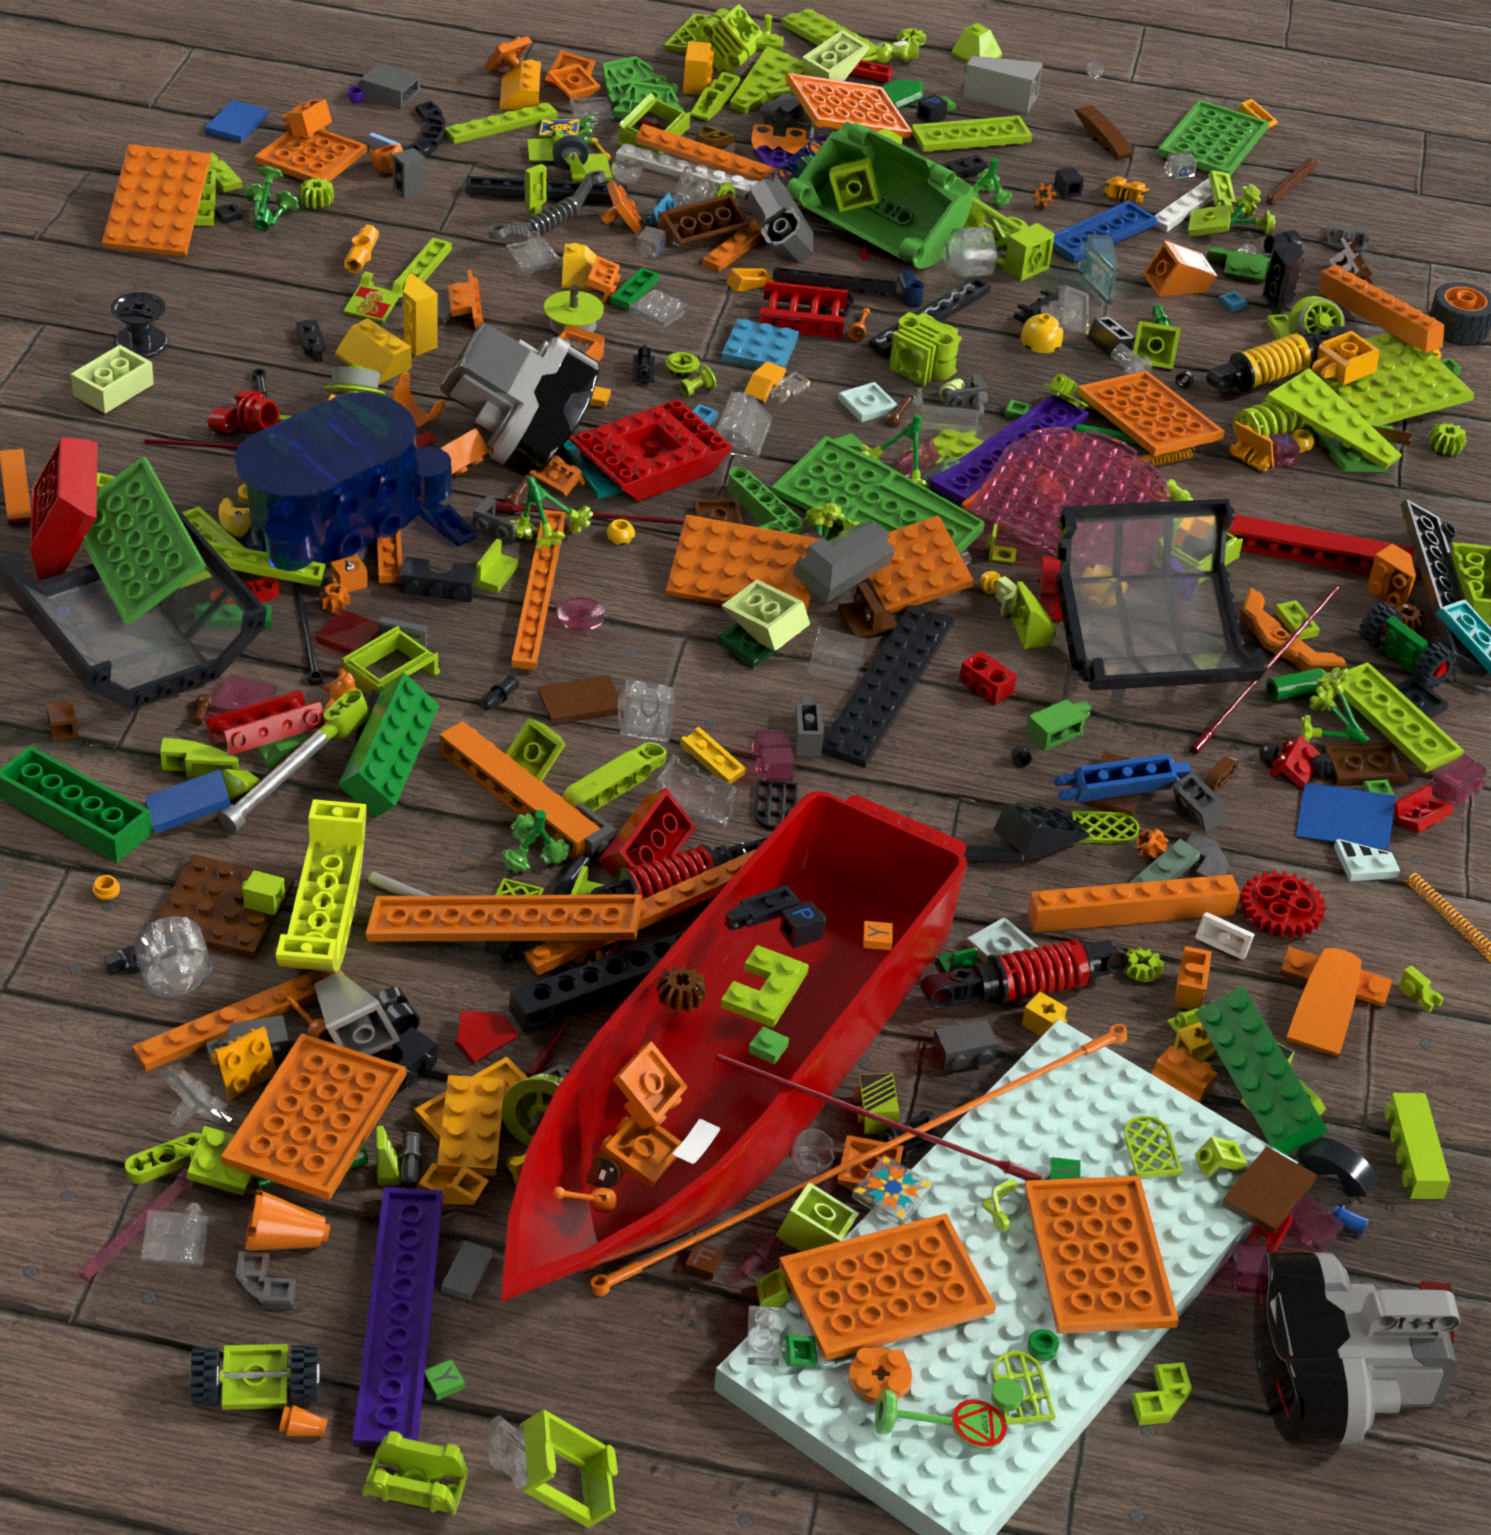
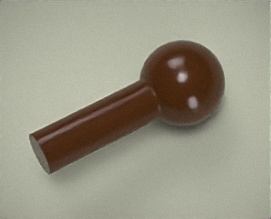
M905 396L894 412H889L885 415V425L889 427L900 426L901 416L912 402L911 397Z
M526 474L514 493L506 495L504 503L515 502V504L522 506L521 497L527 490L526 478L530 477V475Z
M201 694L195 700L197 711L192 719V723L195 726H200L206 713L215 708V700L209 694Z

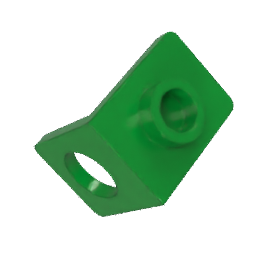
M974 947L938 956V962L944 972L959 968H969L976 964L978 950Z

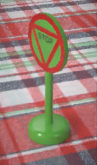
M882 1389L877 1400L875 1410V1430L877 1434H889L894 1428L896 1418L951 1425L960 1440L978 1449H992L1000 1445L1006 1436L1007 1425L1002 1414L997 1408L981 1400H966L959 1403L954 1409L952 1417L897 1410V1396L894 1391Z

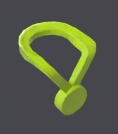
M1015 1179L1005 1181L996 1186L991 1192V1197L982 1203V1207L993 1216L994 1226L999 1232L1009 1229V1220L1006 1214L1001 1212L999 1200L1012 1193L1018 1187Z

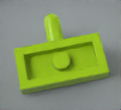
M766 14L764 31L755 41L758 50H765L769 46L782 52L784 37L771 34L772 15Z

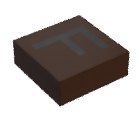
M697 1242L685 1263V1270L713 1280L723 1259L724 1251Z

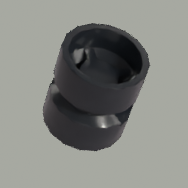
M1289 230L1267 235L1264 239L1266 256L1271 258L1274 243L1297 242L1302 249L1299 233L1296 230Z
M390 987L382 990L375 996L398 1037L411 1027L417 1030L420 1018L400 988Z

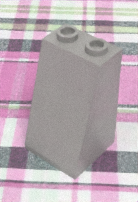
M972 56L970 61L965 63L963 73L966 74L961 85V90H964L963 98L1027 114L1038 95L1043 63Z

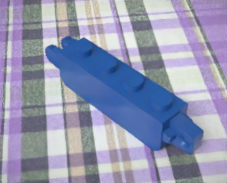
M1163 754L1081 766L1076 768L1071 774L1057 776L1053 781L1056 786L1071 785L1070 789L1062 790L1057 794L1060 800L1075 799L1077 803L1171 789L1174 783L1191 773L1192 770L1189 762L1175 763L1171 759V755Z

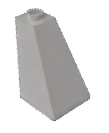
M338 971L314 983L326 1028L336 1045L371 1055L400 1041L379 1001L343 973Z

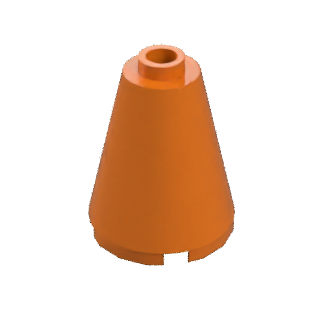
M256 1190L252 1203L255 1206L250 1213L245 1250L320 1247L321 1242H327L330 1224L325 1223V1217L267 1192Z

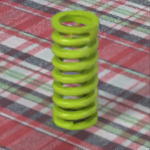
M1266 401L1250 408L1242 409L1233 418L1235 436V422L1237 421L1243 425L1245 419V425L1251 427L1253 431L1255 429V432L1260 435H1266L1271 441L1288 435L1294 430L1307 428L1309 425L1302 422L1301 417L1292 411L1287 413L1282 410L1283 406L1274 401L1272 403Z

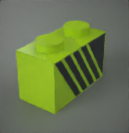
M893 1073L859 1075V1086L854 1087L855 1104L860 1103V1106L857 1107L899 1123V1107ZM857 1113L858 1123H863L864 1134L885 1133L887 1128L892 1127Z

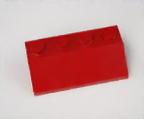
M664 788L644 797L598 860L615 880L617 869H629L635 865L639 866L642 863H648L652 860L657 861L659 858L675 855L681 850L697 826L667 788Z

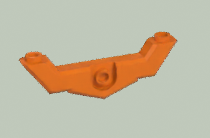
M1249 588L1239 621L1253 631L1264 648L1276 654L1289 640L1291 635L1280 627L1281 624L1263 610L1265 603L1263 595L1253 588ZM1298 637L1281 655V657L1289 660L1301 671L1320 668L1326 672H1332V669L1339 667L1340 670L1347 668L1346 662L1342 657H1338L1334 653L1315 652Z

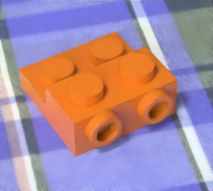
M652 1041L645 1044L613 1079L629 1100L624 1107L642 1129L648 1126L655 1128L666 1119L665 1113L667 1110L673 1109L681 1102L682 1098L680 1096L688 1087Z
M1170 1046L1159 1057L1155 1068L1150 1072L1151 1075L1198 1103H1201L1214 1088L1218 1075L1213 1066L1208 1062L1200 1063L1191 1058L1190 1053L1186 1049H1176L1173 1046Z
M626 1116L616 1128L618 1133L614 1137L608 1135L599 1149L603 1155L618 1162L621 1167L622 1177L628 1172L651 1188L675 1161L677 1156L673 1155V1152L682 1142L659 1125L655 1128L648 1126L642 1129L633 1117L629 1119Z

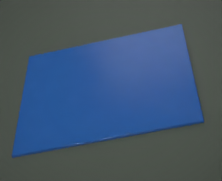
M1306 783L1296 837L1336 842V840L1340 839L1376 849L1388 850L1396 796Z

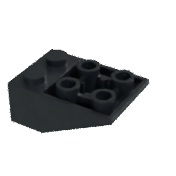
M1017 802L1016 805L1005 803L993 830L1024 855L1039 857L1046 856L1084 840L1090 835L1081 828L1082 824L1080 822L1069 819L1066 816V812L1060 808L1052 807V809H1046L1040 805L1030 807L1020 802Z

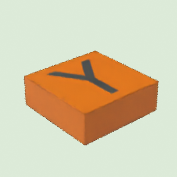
M864 921L863 948L891 950L892 923Z

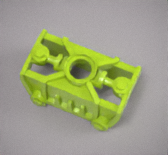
M389 1431L377 1448L362 1492L365 1497L367 1495L380 1497L384 1502L393 1500L429 1508L430 1512L435 1513L438 1510L455 1516L467 1480L468 1468L462 1453H460V1448L455 1444H446L445 1447L405 1439L400 1433ZM383 1463L396 1466L400 1473L395 1472L394 1475H390L383 1468L378 1467V1464ZM447 1477L460 1480L459 1485L449 1484L445 1486L444 1484H439L438 1481Z

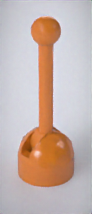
M868 308L862 310L863 315L860 322L852 324L849 329V336L855 341H861L866 335V327L863 323L866 316L870 315Z
M284 988L279 991V997L287 1000L310 1024L308 1027V1034L321 1040H326L330 1036L323 1019L313 1020L290 996L288 989Z
M556 1187L553 1190V1196L556 1199L568 1197L591 1201V1207L597 1212L609 1213L616 1204L615 1192L608 1188H597L590 1195L565 1191L562 1187Z

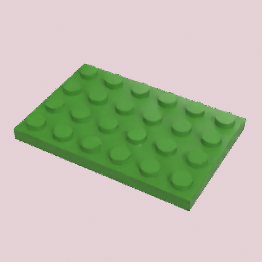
M1199 99L1158 148L1157 155L1162 156L1166 160H1174L1185 166L1198 168L1204 172H1211L1212 170L1228 173L1231 176L1268 129L1269 121Z
M142 456L97 491L96 519L82 543L123 621L130 625L206 568V565L148 459Z

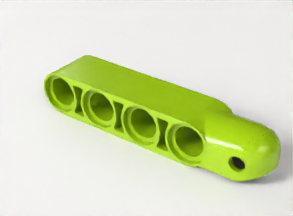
M645 742L570 785L564 791L562 798L574 808L579 803H582L587 808L596 811L644 782L653 771L665 763L667 752L656 743Z

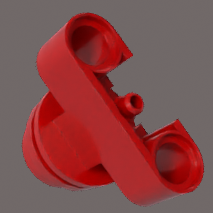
M241 390L234 395L237 407H229L228 409L217 408L209 414L207 420L209 429L214 432L232 433L241 427L247 433H262L265 430L273 429L277 425L279 409L274 401L267 399L261 392Z

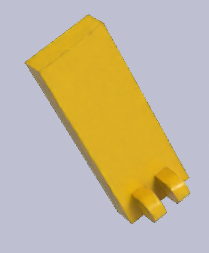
M697 727L691 735L681 738L679 745L682 746L683 751L690 753L726 786H729L745 775L746 768L700 727Z

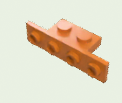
M470 269L467 270L469 282H458L448 285L452 317L473 313L475 329H477L484 322L478 279L473 277L472 270Z

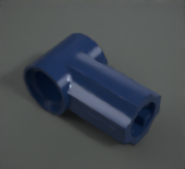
M904 270L898 275V283L904 293V303L910 307H919L923 301L924 283L919 281L911 270Z

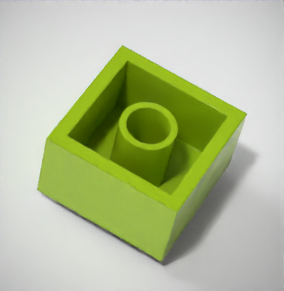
M870 157L831 167L829 176L839 212L879 203L880 193Z

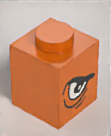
M358 555L331 562V572L328 574L330 584L337 583L342 585L343 588H347V593L367 588V568Z

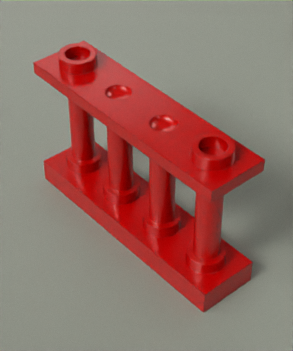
M765 281L763 300H769L768 308L761 307L759 323L790 328L799 331V334L843 339L845 317H840L839 311L840 309H846L848 290ZM777 302L790 303L789 311L776 309ZM798 304L811 305L810 313L797 312ZM819 306L831 308V315L818 314Z
M301 690L205 718L210 743L214 745L225 741L229 755L314 730L325 724L321 702L316 701L305 704L303 691Z

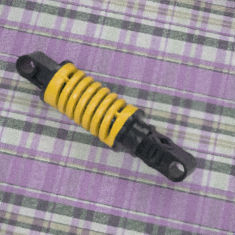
M1334 325L1327 329L1318 330L1315 333L1304 334L1302 332H1294L1289 336L1244 352H1236L1231 355L1229 363L1210 369L1207 373L1206 381L1221 392H1228L1235 388L1248 392L1259 385L1298 373L1300 370L1311 369L1313 362L1317 360L1318 347L1322 342L1351 330L1341 325Z

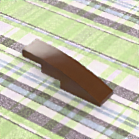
M1092 105L1075 110L1076 115L1092 141L1098 139L1104 151L1110 150L1116 161L1133 156L1134 150L1126 138L1103 113Z

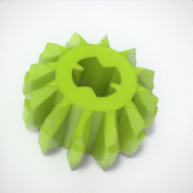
M311 178V180H304V183L300 184L299 195L301 203L305 204L306 207L322 209L323 206L328 207L333 202L334 191L332 183L326 179Z
M1443 422L1442 424H1436L1428 437L1429 447L1435 449V453L1440 452L1442 455H1459L1467 441L1466 431L1460 429L1459 425L1455 426L1452 423L1447 424Z

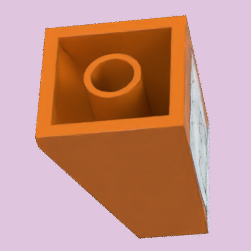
M1165 240L1143 272L1157 296L1160 297L1205 293L1217 277L1202 253Z

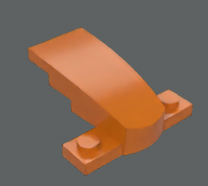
M1289 946L1280 974L1305 981L1307 984L1292 1019L1286 1041L1339 1058L1355 998L1384 1007L1392 979L1361 970L1362 960L1346 950L1325 948L1321 956H1317Z

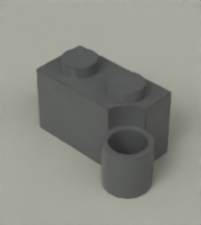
M788 93L782 94L773 102L766 100L761 107V115L764 116L763 125H771L773 129L780 132L787 130V128L802 119L805 114V110L796 96Z

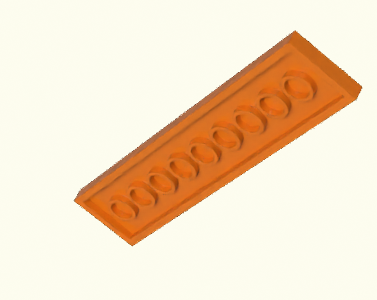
M641 894L376 896L366 930V937L368 942L636 940L642 908Z

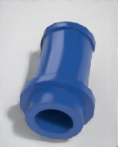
M1336 1205L1329 1221L1333 1222L1335 1227L1340 1225L1362 1237L1369 1219L1346 1210L1345 1205L1342 1207Z

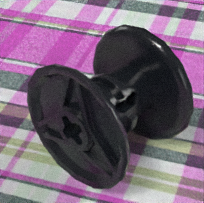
M131 292L116 298L111 304V313L116 319L126 323V328L119 331L115 336L114 347L121 345L141 357L154 356L164 351L168 346V336L163 330L151 324V322L161 318L166 311V303L163 299L147 292Z

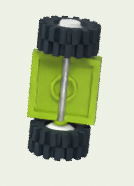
M288 1344L224 1345L223 1370H220L219 1347L192 1348L190 1369L192 1406H218L220 1384H223L222 1410L284 1408L285 1406L287 1407V1382H290V1378L292 1404L318 1402V1345H292L291 1368H288Z

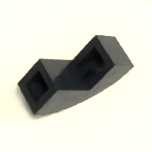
M1319 1136L1301 1146L1296 1153L1303 1167L1316 1175L1337 1174L1348 1197L1368 1196L1379 1180L1376 1171L1360 1154L1345 1144L1327 1137Z

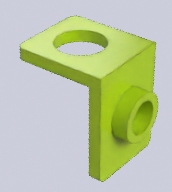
M994 524L993 534L987 536L986 549H990L988 561L1014 565L1017 549L994 545L998 525ZM1006 552L1010 554V557L1002 558L998 553Z

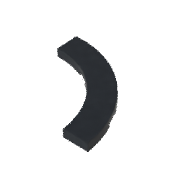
M432 100L415 106L416 113L423 119L426 128L423 137L403 147L404 151L414 148L424 157H427L443 142L446 121L441 109Z

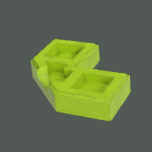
M1184 1362L1154 1365L1153 1374L1159 1391L1132 1394L1131 1401L1138 1425L1169 1423L1190 1395L1192 1387Z

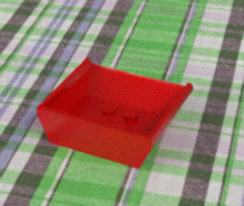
M61 437L32 489L30 552L39 581L65 573L96 519L98 443L84 439Z

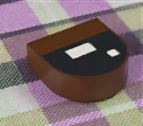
M597 1153L594 1156L586 1183L598 1188L609 1189L620 1181L622 1175L621 1167L614 1159Z

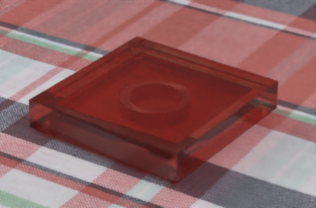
M341 609L316 636V643L349 655L378 638V622Z

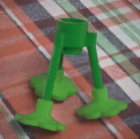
M270 166L257 168L259 175L265 177V186L255 183L245 189L246 199L255 204L252 223L261 230H267L270 226L274 227L276 220L282 212L297 211L299 209L298 199L288 191L276 193V202L279 205V209L273 217L271 211L265 208L266 201L270 200L269 187L272 185L273 179H281L283 177L279 169Z

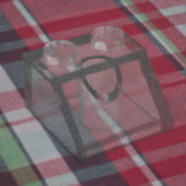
M626 679L618 698L620 735L669 743L675 709L673 687Z

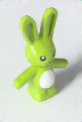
M911 39L910 42L899 41L893 42L891 45L886 42L878 43L876 45V52L863 56L861 60L868 62L874 60L877 63H886L891 58L901 59L904 62H908L910 59L917 60L919 58V42L916 39Z

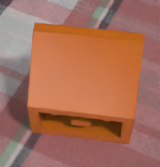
M1394 544L1377 553L1366 591L1391 606L1392 604L1398 605L1399 602L1407 604L1416 577L1411 555Z

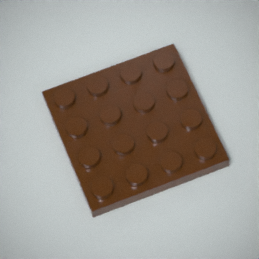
M192 854L151 925V935L160 937L175 933L180 942L254 960L294 886V878ZM253 870L284 878L285 898L275 915L244 908L241 886L244 880L249 879Z

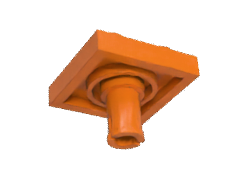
M517 37L510 43L505 44L503 42L497 45L495 52L488 57L489 60L484 65L487 72L507 65L511 70L519 63L518 60L532 43L529 37Z
M613 180L606 185L614 206L600 214L604 223L608 225L622 216L634 233L642 230L639 223L641 218L636 211L637 206L634 201L626 198L627 194L621 185L617 186Z

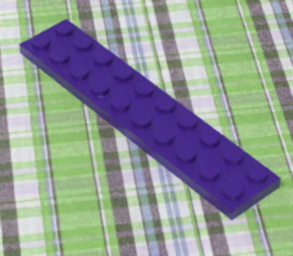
M1052 395L932 477L929 481V487L953 499L958 504H962L1010 465L1015 464L1017 469H1019L1057 442L1065 434L1074 430L1076 424L1084 423L1088 419L1089 412Z
M384 1187L353 1447L378 1448L389 1431H396L405 1439L418 1441L443 1206V1190Z

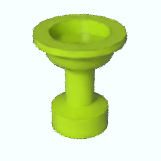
M706 365L700 367L698 378L692 381L684 379L679 382L680 390L685 397L693 395L694 389L701 385L711 390L716 388L715 376Z

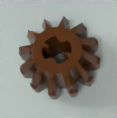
M1399 602L1398 605L1392 604V607L1402 614V623L1419 635L1426 623L1424 611L1419 610L1418 606H1411L1410 602L1408 604Z
M673 966L670 971L664 970L657 982L656 990L658 991L659 1003L665 1004L666 1010L676 1009L677 1014L680 1010L690 1013L692 1008L699 1009L706 996L704 976L698 975L696 969L687 970L686 966L682 969Z

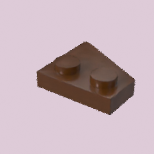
M704 125L703 130L701 129L697 136V142L715 148L726 147L727 144L735 143L736 135Z

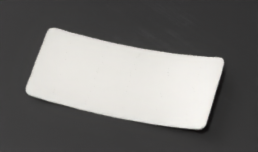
M699 1119L686 1139L673 1152V1155L694 1164L711 1144L720 1128Z

